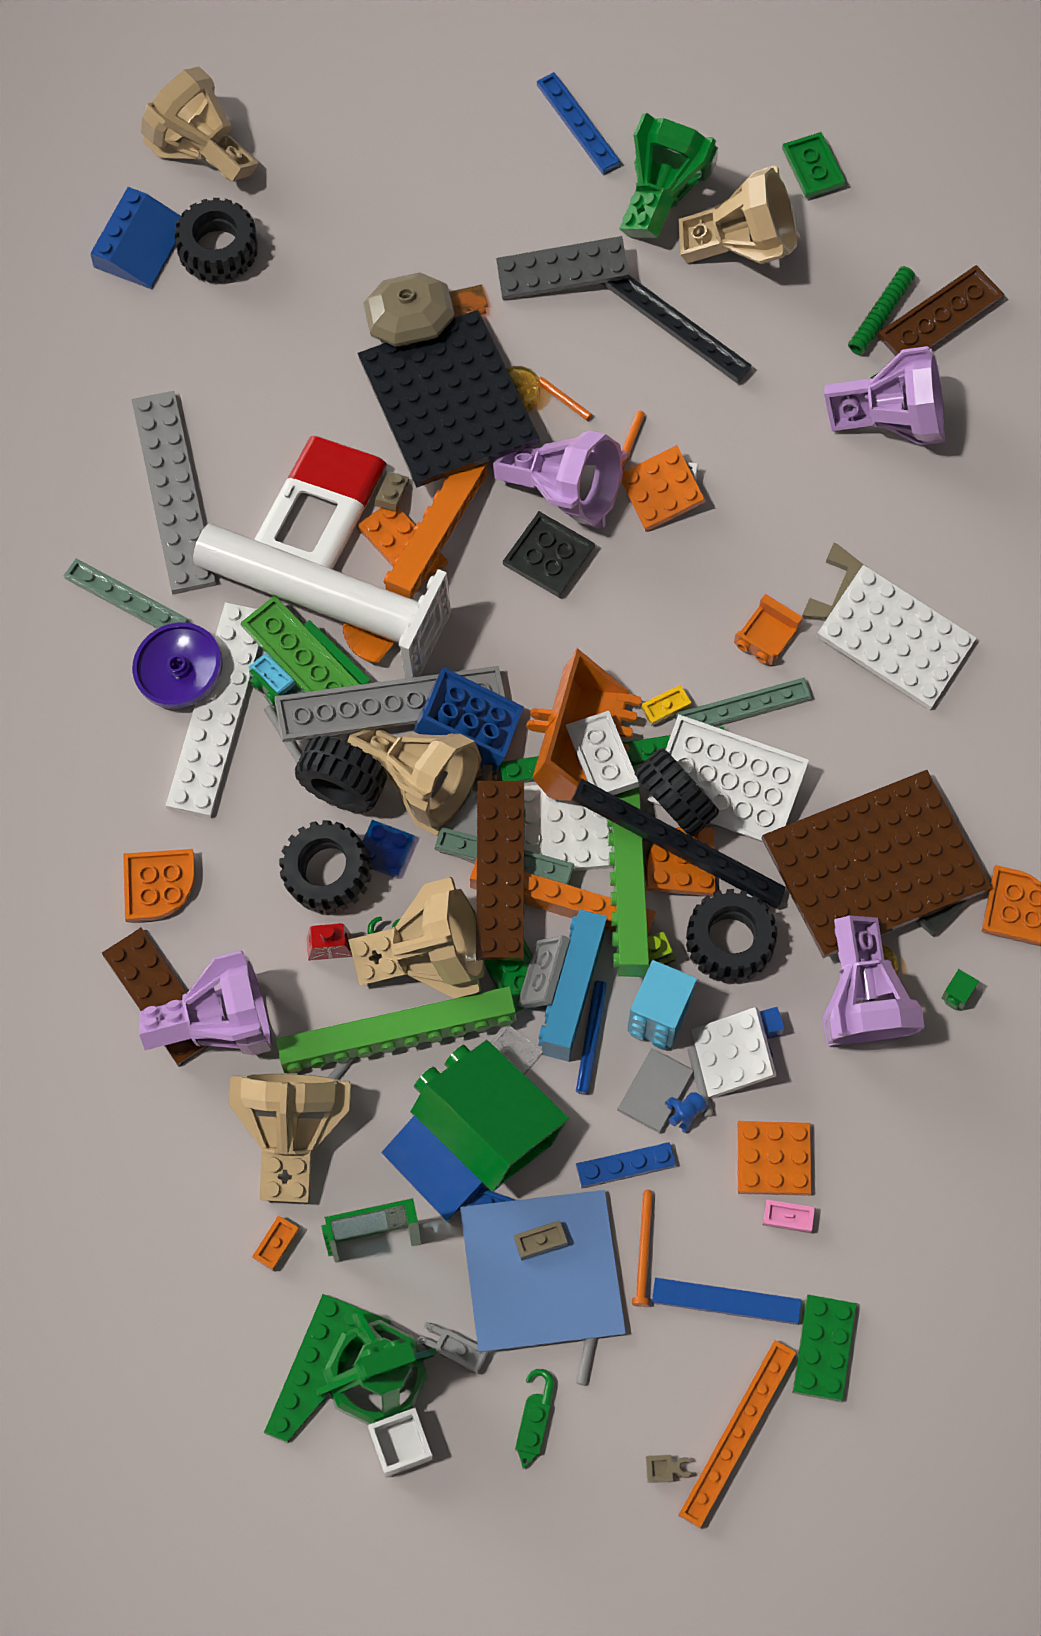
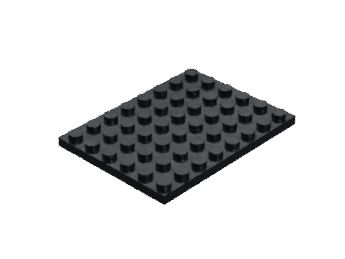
M479 310L454 318L437 338L399 347L383 343L357 353L416 488L540 443L539 435Z

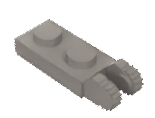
M426 1322L424 1328L428 1332L440 1336V1338L435 1343L424 1336H419L417 1342L429 1349L435 1348L438 1355L476 1374L479 1373L489 1351L478 1352L477 1344L446 1328L443 1330Z

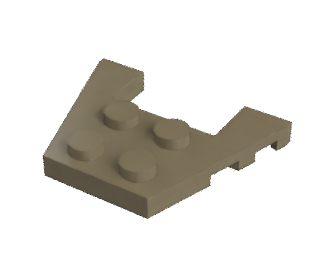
M833 543L826 563L847 572L832 606L809 598L802 614L803 619L818 618L821 621H826L856 574L864 565L837 543Z

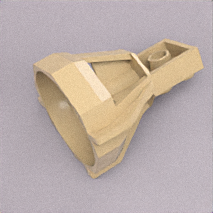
M200 67L184 69L159 91L153 102L147 103L145 107L147 111L142 117L141 134L145 136L143 143L160 158L201 160L206 158L210 165L217 167L221 171L222 176L230 181L251 176L259 162L229 135L231 123L228 121L214 93L215 85L212 78Z
M776 165L754 171L727 201L717 205L714 209L679 219L680 255L686 263L732 251L759 264H763L791 254L797 247V241H800V234L796 230L795 215L787 189L780 178L779 168Z
M381 729L363 730L349 735L348 742L351 745L371 754L375 760L381 763V766H384L387 772V780L391 781L396 787L414 824L436 836L439 835L444 823L451 821L473 790L476 778L481 776L483 769L479 768L482 759L476 742L462 734H406L397 738ZM442 771L448 772L442 786L431 799L439 775Z
M452 877L425 883L398 924L392 929L349 939L360 986L400 975H409L453 999L481 991L479 978L484 976V960H476V912L462 889H456ZM376 952L382 955L379 961L376 959Z
M250 1074L230 1077L229 1106L262 1150L260 1200L306 1203L310 1201L312 1151L349 1112L350 1081L296 1074ZM254 1109L277 1111V1117L256 1116ZM325 1112L322 1119L300 1118L301 1113ZM284 1170H288V1174L292 1175V1178L288 1179L287 1182L280 1178V1174Z

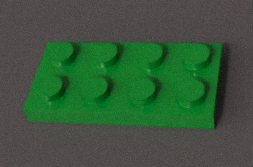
M807 1294L792 1393L837 1402L843 1401L856 1303Z

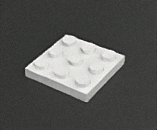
M754 1007L691 1030L708 1097L715 1098L776 1077L759 1008Z

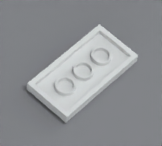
M609 711L566 724L567 733L588 782L612 795L639 787V781L635 776L634 769Z

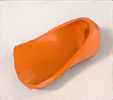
M345 622L342 625L344 638L347 640L346 643L349 645V648L355 655H358V657L367 662L379 663L395 643L392 640Z

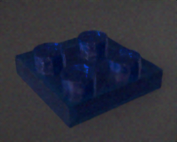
M372 820L362 842L370 853L369 859L372 861L373 870L398 879L415 840V835Z

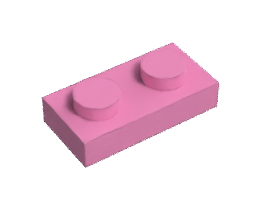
M766 1200L763 1225L811 1233L815 1207Z

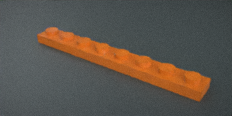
M774 1340L680 1510L679 1517L699 1529L701 1528L796 1354L794 1350Z

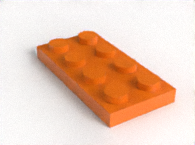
M397 507L396 511L379 508L359 523L357 528L394 568V561L397 555L403 553L405 542L414 535L413 532L416 525ZM441 552L422 583L436 574L438 569L441 570L448 565V560Z

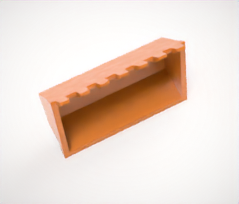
M578 648L564 666L552 710L532 709L530 716L537 720H529L526 725L527 729L531 731L545 733L533 780L551 799L572 801L571 799L581 779L586 780L567 733L566 724L609 711L619 736L631 738L633 729L621 726L622 720L635 722L637 720V713L625 710L626 705L640 706L642 701L641 697L629 694L630 692ZM623 743L626 753H628L629 745Z

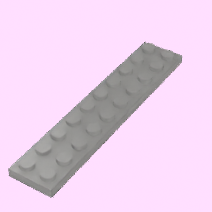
M169 391L131 399L172 594L216 586L214 573L195 566L193 563L196 542L204 527L175 392Z
M499 666L455 672L505 697ZM439 674L275 696L274 700L282 742L416 724Z

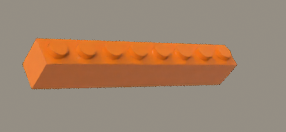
M488 462L445 477L441 491H436L431 507L428 506L426 508L422 522L416 524L413 532L414 535L405 542L403 553L397 555L394 561V568L386 573L383 581L386 584V590L413 599L486 478Z
M477 859L470 876V888L476 890ZM524 872L525 905L571 919L573 916H578L579 909L607 916L606 929L616 932V926L611 925V914L615 912V906L610 905V897ZM646 909L647 937L651 934L656 911Z

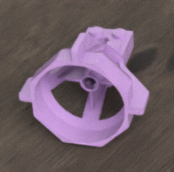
M928 346L902 350L873 379L825 385L824 397L832 431L875 426L877 428L883 427L918 445L945 442L939 364L933 350ZM903 389H906V397H907V407H908V410H905V409H904V408H906V398H905V392H904Z
M587 431L581 433L576 438L546 443L541 448L530 446L500 457L493 463L495 479L506 483L536 488L549 504L558 506L559 509L577 520L580 524L602 529L606 526L605 515L612 510L623 477L622 462L627 458V452L621 450L620 444L607 434ZM585 465H595L591 489L586 499L582 501L580 499V481Z
M846 916L834 919L835 935L839 949L838 956L841 962L839 973L841 974L838 985L822 1018L827 1046L889 1040L898 1037H909L919 1033L925 1028L922 1008L916 1000L909 998L891 965L892 962L884 960L878 918ZM860 1000H861V1002H865V1003L856 1004V1001H860Z
M240 950L214 957L187 994L183 995V1000H173L165 1005L158 1007L150 1006L140 1011L139 1035L144 1050L192 1038L196 1046L239 1048L243 1054L249 1055L271 1051V1031L264 1000L258 984L257 973H255L248 956ZM220 983V986L214 989V986Z

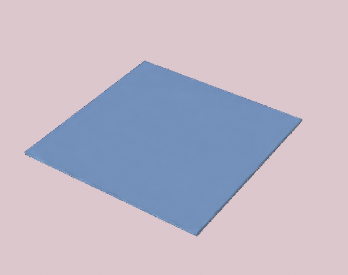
M605 1190L460 1207L478 1352L626 1334ZM560 1220L568 1246L521 1261L513 1235Z

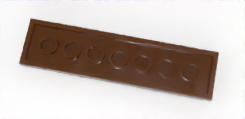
M478 781L476 960H523L524 781Z

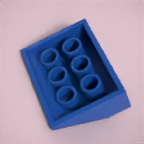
M127 187L90 253L93 267L152 289L176 245L174 231L177 220L182 218V216L147 193Z
M442 667L413 732L422 735L462 734L476 742L482 759L480 764L492 765V770L496 771L506 756L524 706Z
M415 1116L410 1119L381 1152L446 1222L460 1210V1207H463L482 1188L486 1187Z

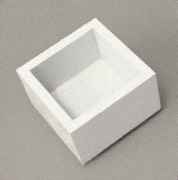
M415 1408L368 1425L385 1478L433 1460Z

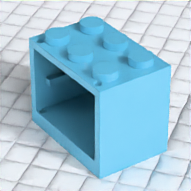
M652 960L630 1009L627 1032H630V1035L638 1040L646 1039L651 1041L659 1049L668 1048L671 1050L693 1000L697 978Z

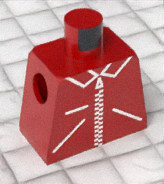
M342 923L311 926L307 935L308 961L352 957L349 944L351 933Z

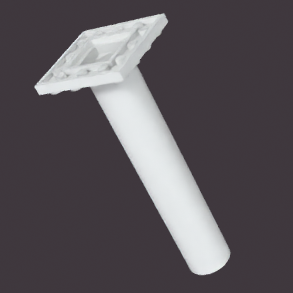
M207 524L204 527L194 549L193 563L195 566L399 643L405 679L421 676L451 615L447 573L439 569L435 576L430 577L427 584L428 590L425 595L420 597L418 602L214 524Z

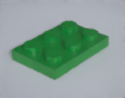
M822 132L782 145V150L806 199L845 187L846 181Z

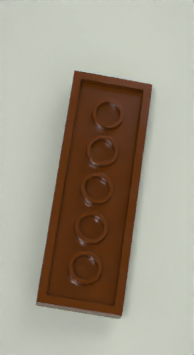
M975 265L878 332V338L895 356L904 349L925 346L931 349L1002 300L1004 293Z
M139 928L102 952L103 957L140 1011L150 1006H162L173 1000L181 1001L183 1000V995L187 994L142 928ZM192 1038L164 1045L178 1067L210 1047L206 1045L196 1046Z

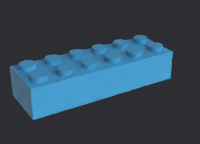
M579 909L578 916H573L569 935L571 938L559 975V982H557L553 996V1004L547 1005L544 1024L547 1025H542L539 1033L538 1046L542 1047L541 1055L569 1062L605 935L607 916Z

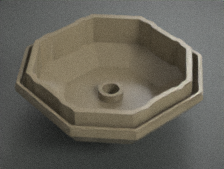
M420 272L383 280L364 301L370 335L395 347L437 338L455 318L448 285Z

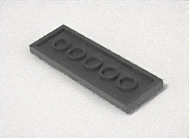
M623 236L496 258L503 300L629 278Z

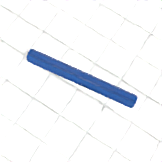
M599 980L594 983L576 1085V1092L579 1094H588L607 989V983Z

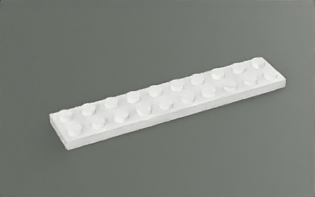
M226 602L224 604L214 638L222 653V672L213 690L205 698L195 703L166 802V809L206 818L212 817L250 684L249 681L251 680L249 666L256 661L260 649L256 641L241 627V621L257 610L255 608Z

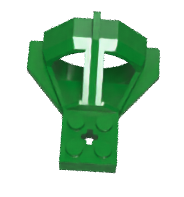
M643 113L633 135L636 159L634 161L637 175L636 190L631 197L629 207L623 216L619 230L630 238H658L670 208L676 207L699 181H705L711 176L717 162L718 147L715 145L716 140L713 137H704L697 130L666 118H654L649 113Z
M361 1310L354 1312L352 1319L355 1328L340 1334L323 1369L327 1385L318 1388L315 1393L317 1397L330 1393L336 1410L369 1425L413 1408L428 1377L423 1360L434 1357L437 1352L435 1348L420 1352L415 1337L381 1320L368 1323ZM376 1331L390 1332L401 1339L390 1341L386 1338H381ZM358 1337L364 1345L354 1363V1368L338 1375V1363L344 1348L351 1340ZM411 1367H417V1380L410 1396L400 1405L399 1390L403 1388ZM361 1385V1387L382 1396V1412H372L359 1408L346 1397L344 1392Z

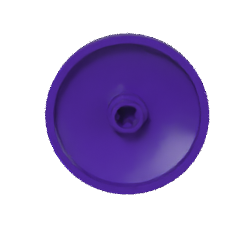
M177 622L154 630L141 642L134 655L132 673L135 684L147 700L164 708H183L199 702L213 690L222 672L223 658L219 645L207 630L192 623Z

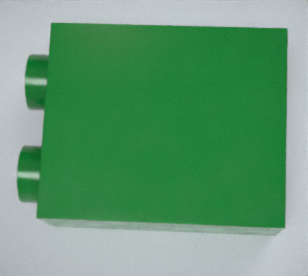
M485 1040L471 1051L465 1045L458 1047L446 1060L444 1066L447 1069L441 1073L434 1066L425 1071L414 1084V1088L420 1095L410 1111L492 1192L550 1148L569 1120L566 1114L488 1040Z

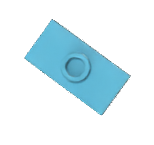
M266 653L249 666V670L253 668L280 696L296 685L295 681Z

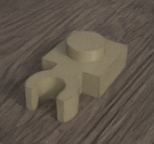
M671 1455L646 1456L647 1483L673 1482V1474H677L681 1478L689 1477L690 1472H683L680 1469L681 1464L689 1463V1458L682 1457L676 1462H672Z

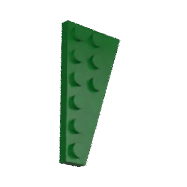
M322 1294L264 1430V1434L288 1443L307 1421L308 1417L325 1400L328 1394L317 1397L315 1391L327 1385L323 1369L340 1334L355 1328L352 1319L354 1312L361 1310L368 1323L381 1320L390 1325L391 1321ZM358 1337L351 1340L344 1348L338 1363V1375L353 1368L364 1345Z

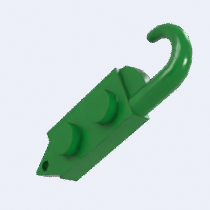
M535 1369L526 1378V1382L530 1383L533 1377L542 1376L545 1379L543 1394H532L525 1403L515 1451L518 1452L523 1469L536 1456L540 1455L554 1393L555 1380L552 1374L545 1369Z

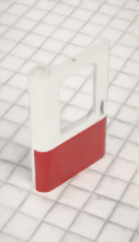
M310 436L254 540L333 569L387 468V463L378 456L318 436ZM301 493H307L338 504L312 552H307L275 540Z

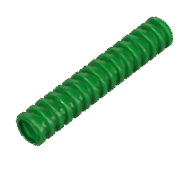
M901 266L895 273L885 291L882 292L878 301H876L871 311L865 317V320L848 342V347L852 352L863 355L866 349H868L872 340L882 328V325L885 324L889 315L899 303V300L902 299L912 281L915 280L916 275L912 269Z

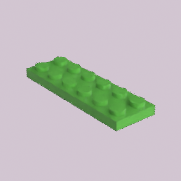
M273 596L241 621V627L295 681V684L303 692L360 685L276 596Z

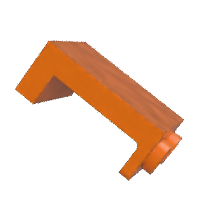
M764 594L757 610L742 630L735 634L734 644L741 651L754 655L760 663L772 666L801 627L803 617L767 594Z

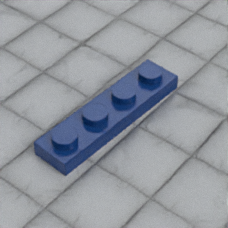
M670 1142L576 1163L581 1189L666 1170L676 1166Z

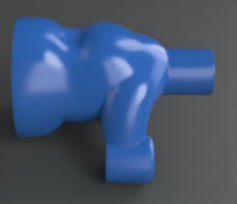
M691 1092L682 1102L674 1097L665 1101L668 1109L674 1107L676 1110V1114L669 1118V1122L673 1126L683 1122L679 1125L683 1133L692 1128L693 1119L697 1115L707 1110L704 1098L696 1092Z

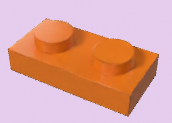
M278 1215L252 1255V1259L274 1271L297 1235L299 1227Z

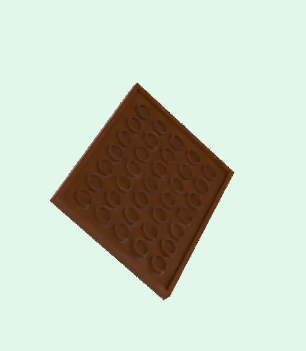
M928 770L763 834L761 838L823 959L839 952L834 919L846 916L877 917L880 935L987 892L991 888Z

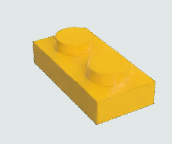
M678 685L642 703L640 708L651 726L675 715V713L691 707L692 703L682 686Z

